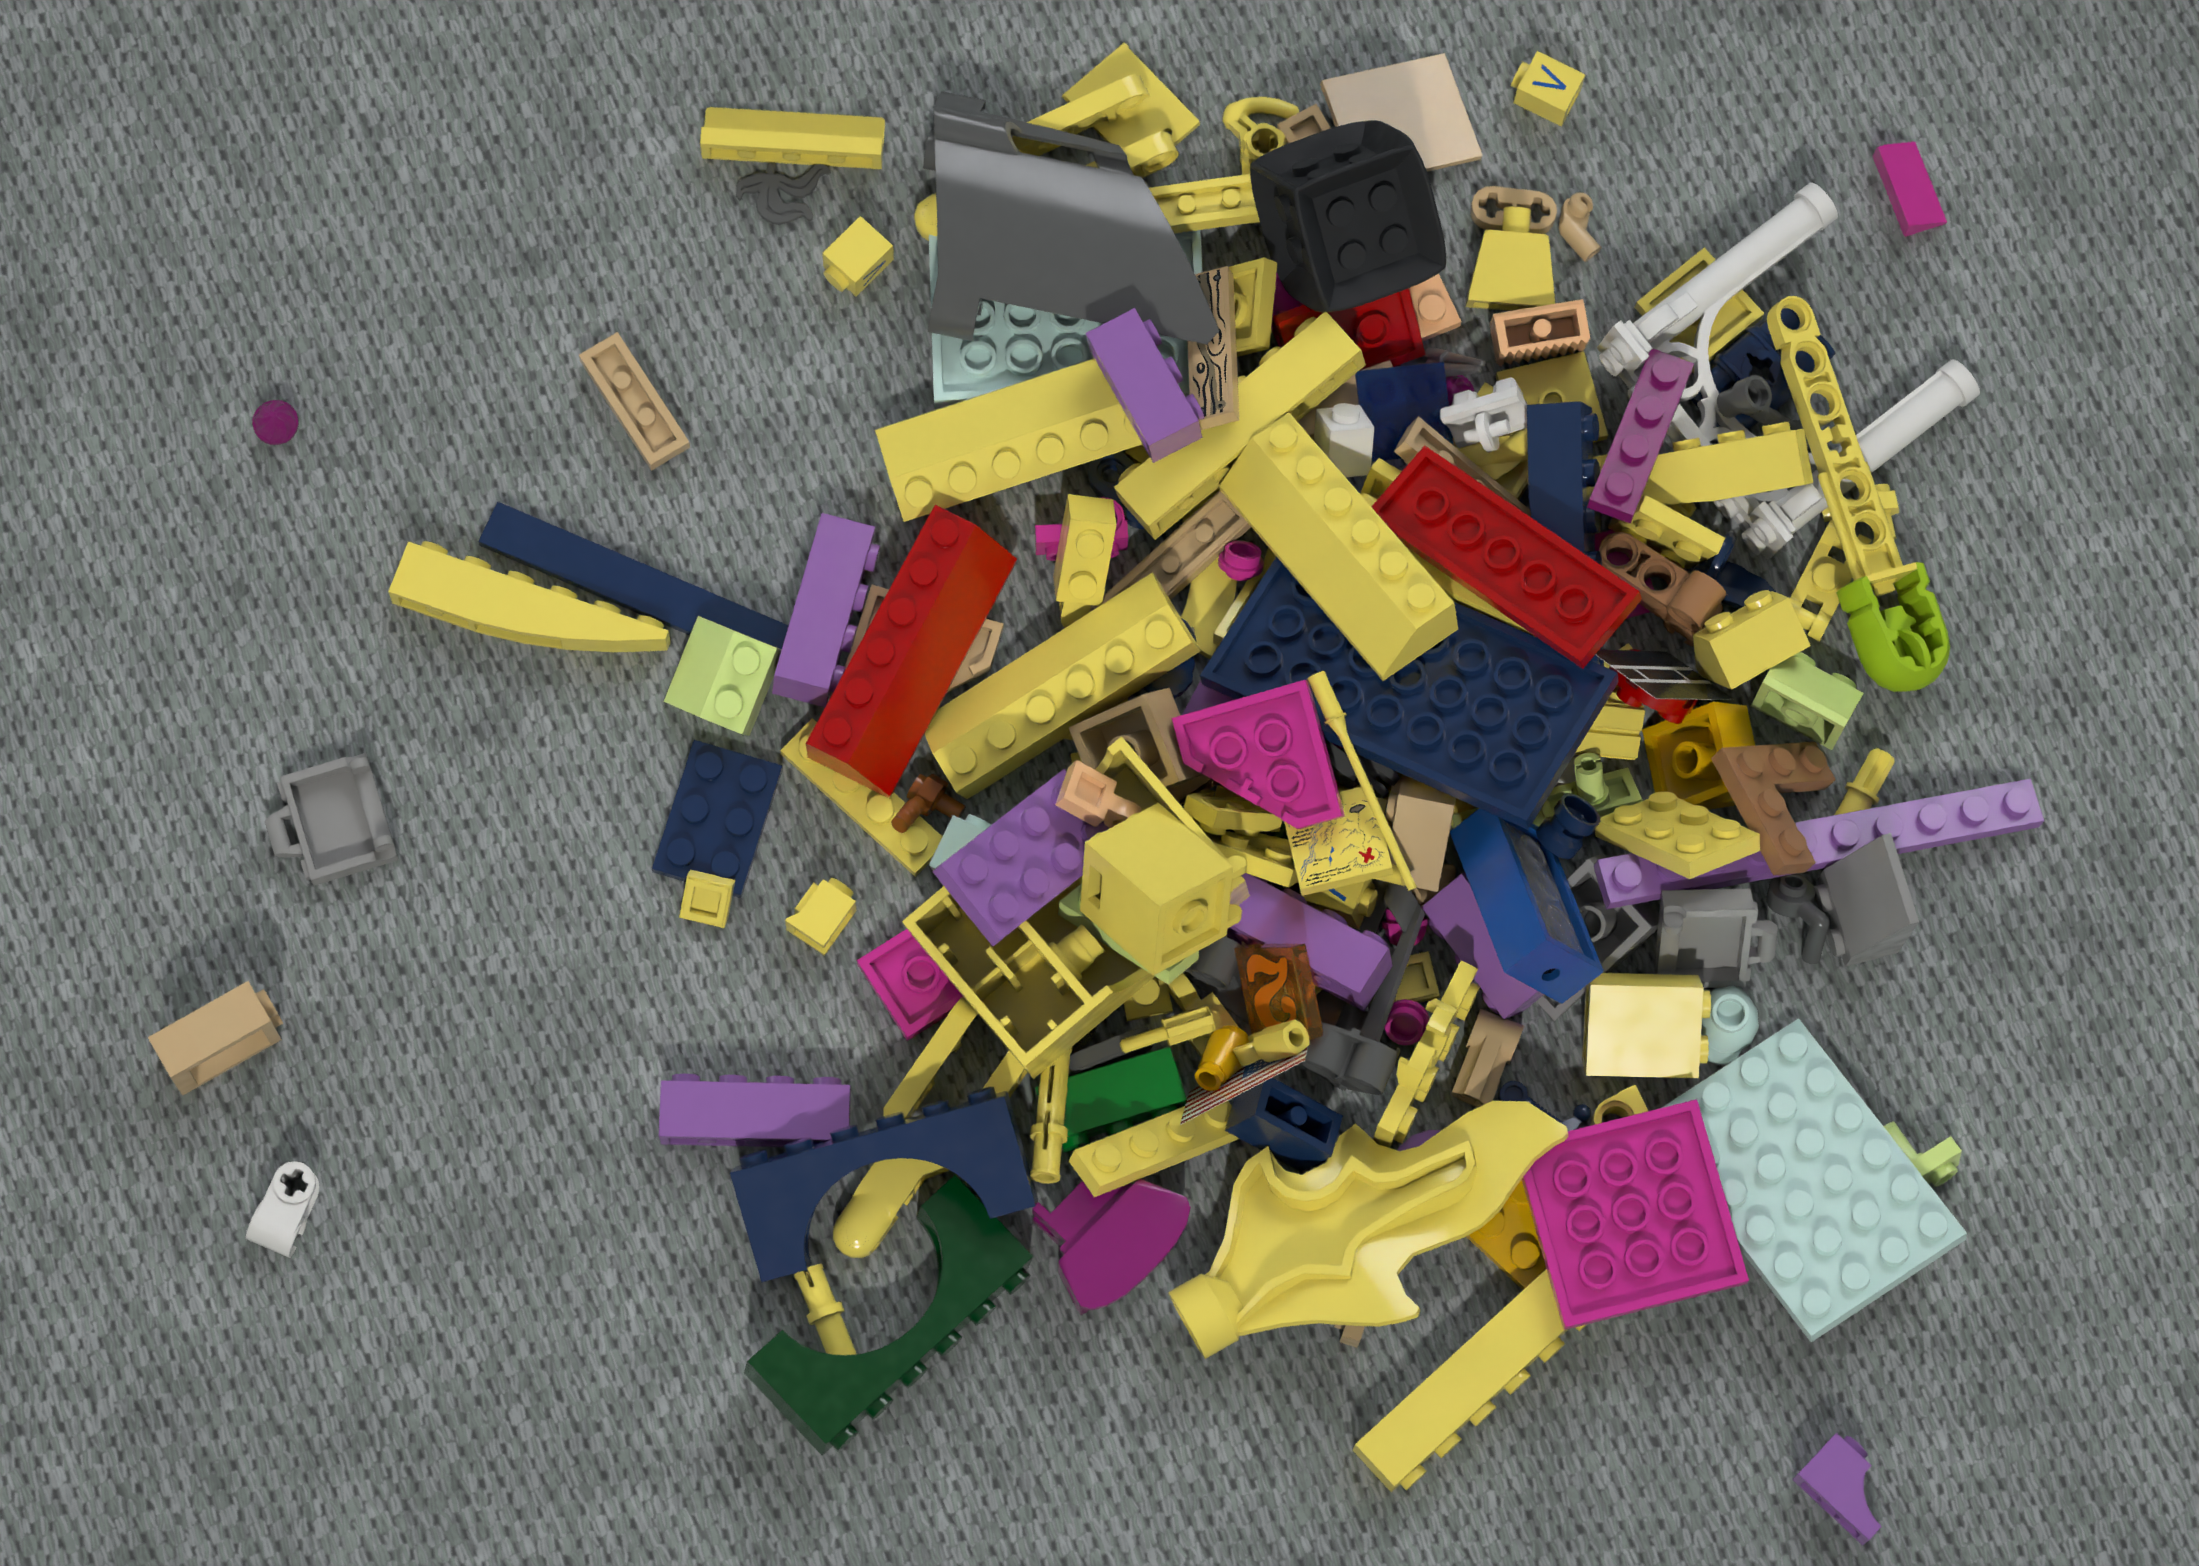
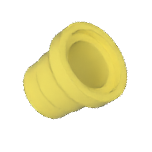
M1082 924L1057 944L1052 941L1048 945L1078 981L1083 978L1081 973L1105 952Z

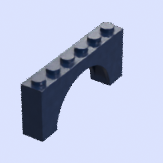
M994 1086L968 1093V1102L950 1106L948 1099L940 1100L922 1106L923 1114L904 1119L903 1112H898L876 1119L877 1127L859 1132L857 1125H851L830 1132L832 1140L813 1144L810 1137L784 1145L786 1153L768 1157L766 1150L740 1157V1165L734 1167L730 1172V1176L761 1282L805 1271L812 1263L809 1251L810 1226L821 1198L841 1178L862 1166L874 1162L906 1158L924 1160L945 1167L964 1179L976 1191L985 1205L990 1219L1036 1206L1039 1199L1034 1181L1030 1177L1029 1164L1008 1091L996 1094Z

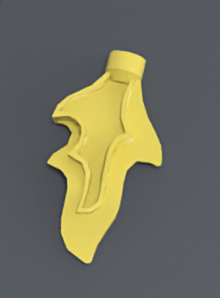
M1491 1101L1467 1112L1420 1146L1398 1151L1378 1145L1355 1123L1339 1136L1335 1143L1332 1157L1328 1158L1324 1164L1303 1175L1285 1171L1278 1164L1269 1146H1267L1245 1162L1233 1184L1224 1239L1209 1272L1205 1275H1197L1169 1291L1168 1295L1191 1338L1205 1359L1238 1341L1239 1336L1281 1327L1317 1323L1379 1327L1418 1318L1420 1308L1406 1295L1398 1277L1399 1273L1414 1256L1464 1238L1488 1223L1499 1213L1533 1163L1569 1137L1567 1127L1529 1102Z

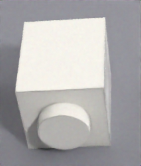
M1341 403L1332 408L1316 409L1315 443L1345 477L1368 475L1371 468L1375 427L1360 405Z

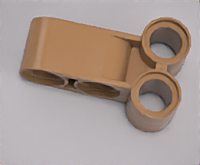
M1625 532L1611 533L1602 540L1599 546L1602 566L1640 591L1642 600L1639 605L1664 620L1663 624L1668 632L1673 635L1676 631L1686 638L1684 643L1694 647L1693 634L1706 628L1704 623L1722 612L1723 606L1721 602L1726 596L1724 588L1705 573L1700 571L1688 573ZM1613 552H1621L1629 557L1630 561L1625 565L1616 566L1607 560V556ZM1651 577H1660L1667 582L1668 587L1661 591H1654L1644 581Z

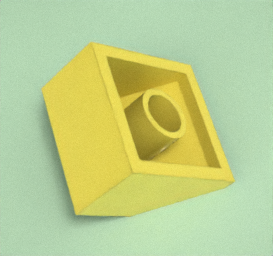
M1763 590L1749 596L1744 601L1745 606L1731 614L1730 612H1723L1708 619L1704 623L1706 628L1693 634L1695 665L1698 673L1703 678L1732 690L1810 647L1811 645L1789 597L1773 591Z

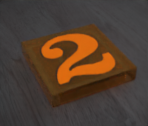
M1305 943L1245 944L1234 948L1252 1034L1262 1031L1265 1027L1297 1020L1306 1028L1309 1040L1324 1036Z

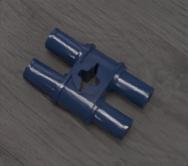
M1783 308L1780 314L1783 324L1789 329L1796 330L1800 325L1797 313L1789 308ZM1766 320L1759 327L1755 325L1747 327L1745 335L1723 354L1718 353L1715 356V360H1713L1714 366L1710 370L1714 384L1720 394L1734 386L1737 381L1752 376V366L1759 370L1767 366L1769 368L1768 380L1763 379L1768 383L1772 394L1769 407L1777 411L1792 398L1780 363L1781 356L1775 349ZM1819 335L1817 339L1825 346L1830 360L1836 353L1827 340ZM1798 351L1795 356L1798 367L1802 371L1813 372L1815 364L1812 356L1805 351ZM1699 391L1690 400L1698 407L1697 403L1703 399V396ZM1743 413L1735 416L1748 431L1759 423Z

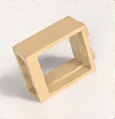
M249 981L154 1033L148 1039L170 1078L183 1096L279 1042L281 1038L275 1028L283 1024L265 990L262 989L255 993Z

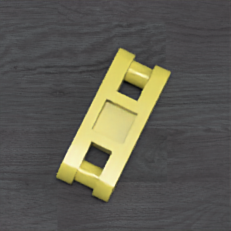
M1831 519L1790 597V601L1803 629L1809 631L1807 636L1819 642L1840 603L1837 592L1849 584L1852 579L1847 560L1843 564L1828 556L1832 546L1843 551L1833 520ZM1861 534L1857 537L1862 543L1870 544L1871 539ZM1805 598L1822 606L1818 615L1801 607Z

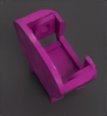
M1142 1179L1137 1180L1134 1184H1126L1097 1197L1093 1196L1082 1181L1051 1213L1038 1202L1032 1208V1214L1035 1215L1033 1222L1060 1247L1059 1249L1063 1254L1058 1262L1060 1278L1080 1315H1083L1089 1310L1092 1311L1111 1305L1138 1286L1177 1244L1187 1226L1191 1207L1187 1197Z

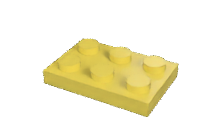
M1656 792L1651 794L1649 799L1642 802L1617 807L1613 813L1600 817L1601 822L1595 829L1596 837L1688 879L1760 851L1759 833L1741 826L1735 820L1725 819L1713 814L1706 807L1693 805L1679 799L1671 792Z

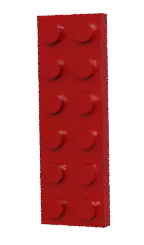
M1425 445L1371 506L1408 549L1582 669L1642 600L1640 591Z

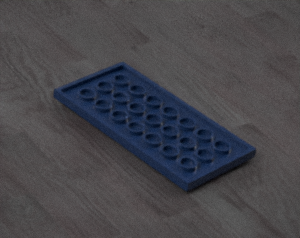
M1277 556L1200 674L1202 685L1236 700L1302 680H1308V677L1325 671L1343 713L1347 714L1345 716L1347 734L1357 754L1527 830L1535 820L1619 680L1616 671L1589 661L1582 669L1539 638L1454 602L1458 630L1382 681ZM1311 688L1324 739L1343 747L1338 735L1328 724L1325 725L1326 719Z

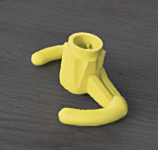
M1261 96L1244 98L1230 103L1225 108L1223 123L1239 139L1241 175L1250 174V165L1256 159L1285 145V135L1281 130L1268 123H1259L1257 125L1248 116L1264 113L1288 119L1299 113L1296 105L1281 99Z

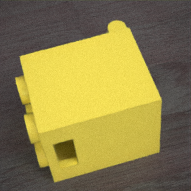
M1157 803L1140 813L1131 815L1127 820L1104 832H1099L1091 839L1085 841L1080 911L1154 976L1227 936V928L1241 921V907L1236 904H1230L1231 884L1233 879L1246 872L1247 861L1244 857L1238 855L1231 856L1225 860L1160 803Z

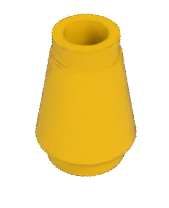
M1232 1025L1224 1026L1210 1034L1198 1070L1195 1073L1196 1082L1202 1088L1208 1091L1218 1090L1221 1085L1243 1067L1234 1054L1233 1049L1250 1042L1248 1034Z

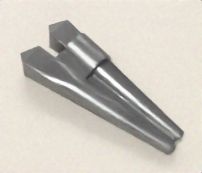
M1428 347L1425 351L1426 355L1422 356L1426 363H1417L1412 373L1418 381L1480 373L1481 367L1485 366V361L1455 354L1449 350Z

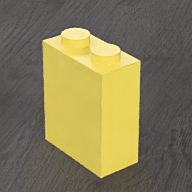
M1602 973L1586 985L1582 1064L1586 1076L1699 1078L1700 1063L1707 1064L1709 1053L1708 1036L1701 1035L1702 1018H1710L1711 992L1710 990H1704L1699 975Z

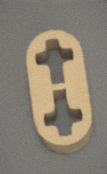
M1487 186L1480 189L1474 195L1470 208L1474 223L1485 230L1502 231L1504 211L1499 210L1496 212L1495 217L1490 218L1486 216V209L1479 208V206H1485L1488 199L1496 200V207L1500 209L1505 207H1524L1531 210L1533 204L1540 205L1541 212L1548 214V216H1542L1540 223L1531 222L1530 215L1529 233H1547L1553 227L1557 215L1556 204L1546 193L1498 186Z

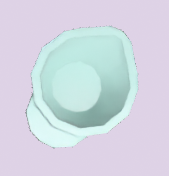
M1728 986L1712 990L1710 1018H1702L1701 1035H1707L1709 1042L1708 1061L1716 1065H1728L1737 1059L1742 1049L1752 1043L1759 1028L1757 1008L1741 987Z

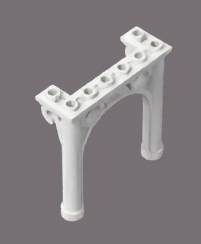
M1809 183L1794 195L1793 202L1637 321L1632 323L1631 320H1628L1623 324L1620 320L1597 346L1601 353L1599 355L1601 363L1611 375L1620 376L1629 388L1627 391L1629 398H1631L1644 363L1649 357L1648 353L1652 349L1676 355L1694 363L1695 380L1693 386L1684 390L1680 402L1694 398L1700 391L1703 399L1697 405L1701 411L1702 420L1698 428L1679 404L1664 440L1669 447L1673 448V442L1700 438L1701 447L1712 445L1711 443L1718 442L1717 434L1739 430L1745 431L1746 439L1757 437L1748 431L1735 417L1726 418L1718 410L1717 397L1719 393L1714 384L1709 364V336L1715 317L1728 300L1818 231L1823 230L1838 218L1834 203L1827 193L1815 183ZM1701 317L1695 335L1694 347L1681 342H1669ZM1951 359L1938 369L1936 374L1856 435L1864 460L1868 463L1871 473L1957 406L1965 407L1980 395V389L1975 378L1963 364ZM1715 421H1717L1721 427L1713 428ZM1839 446L1830 451L1836 450L1839 453L1842 451V447ZM1808 453L1811 468H1816L1812 453ZM1818 470L1812 473L1813 483L1796 486L1789 491L1787 488L1771 492L1713 501L1724 517L1727 519L1733 518L1742 529L1743 533L1741 536L1747 547L1756 555L1762 553L1767 560L1793 538L1792 534L1828 507L1817 477L1819 474ZM1842 479L1840 483L1841 493L1844 495L1856 484L1849 479Z

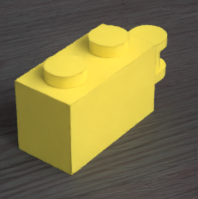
M1067 495L1053 574L1056 601H1059L1061 623L1065 628L1088 614L1091 605H1102L1117 525L1113 499Z

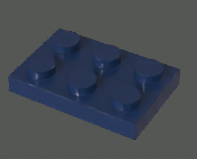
M694 740L652 866V872L686 882L690 869L735 880L732 896L742 898L783 766Z

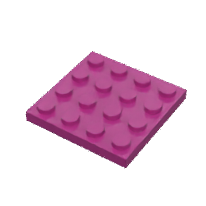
M1697 1099L1568 1131L1569 1137L1537 1159L1522 1178L1563 1330L1745 1285L1749 1282Z

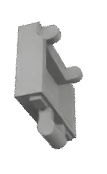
M366 752L354 757H343L280 776L281 782L277 784L283 803L288 802V805L266 818V829L276 857H304V860H301L306 880L312 881L313 886L399 860ZM292 818L300 842L295 845H291L284 823L285 820Z
M1751 888L1663 890L1661 892L1654 973L1699 975L1704 988L1745 987L1746 981H1750L1751 964L1758 962L1767 963L1775 957L1778 927L1772 921L1757 920L1758 906L1757 902H1753ZM1751 936H1758L1757 947H1750Z

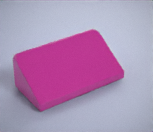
M1916 143L1885 144L1876 147L1873 159L1904 237L1946 224L1947 220Z

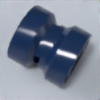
M1567 793L1563 794L1555 805V814L1544 819L1536 830V834L1540 843L1552 854L1560 858L1571 859L1574 858L1582 847V838L1591 835L1601 820L1597 810L1589 802L1575 794Z

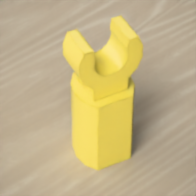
M1291 1020L1265 1027L1262 1031L1251 1034L1248 1037L1250 1042L1235 1047L1233 1052L1241 1066L1250 1065L1260 1059L1268 1063L1298 1055L1310 1045L1309 1035L1302 1023L1297 1020Z

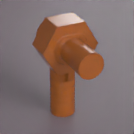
M919 774L908 791L907 798L910 800L895 815L891 824L896 831L905 833L920 814L927 817L933 811L938 810L949 818H952L953 815L960 818L966 806L945 794L948 782L935 774H931L928 777Z

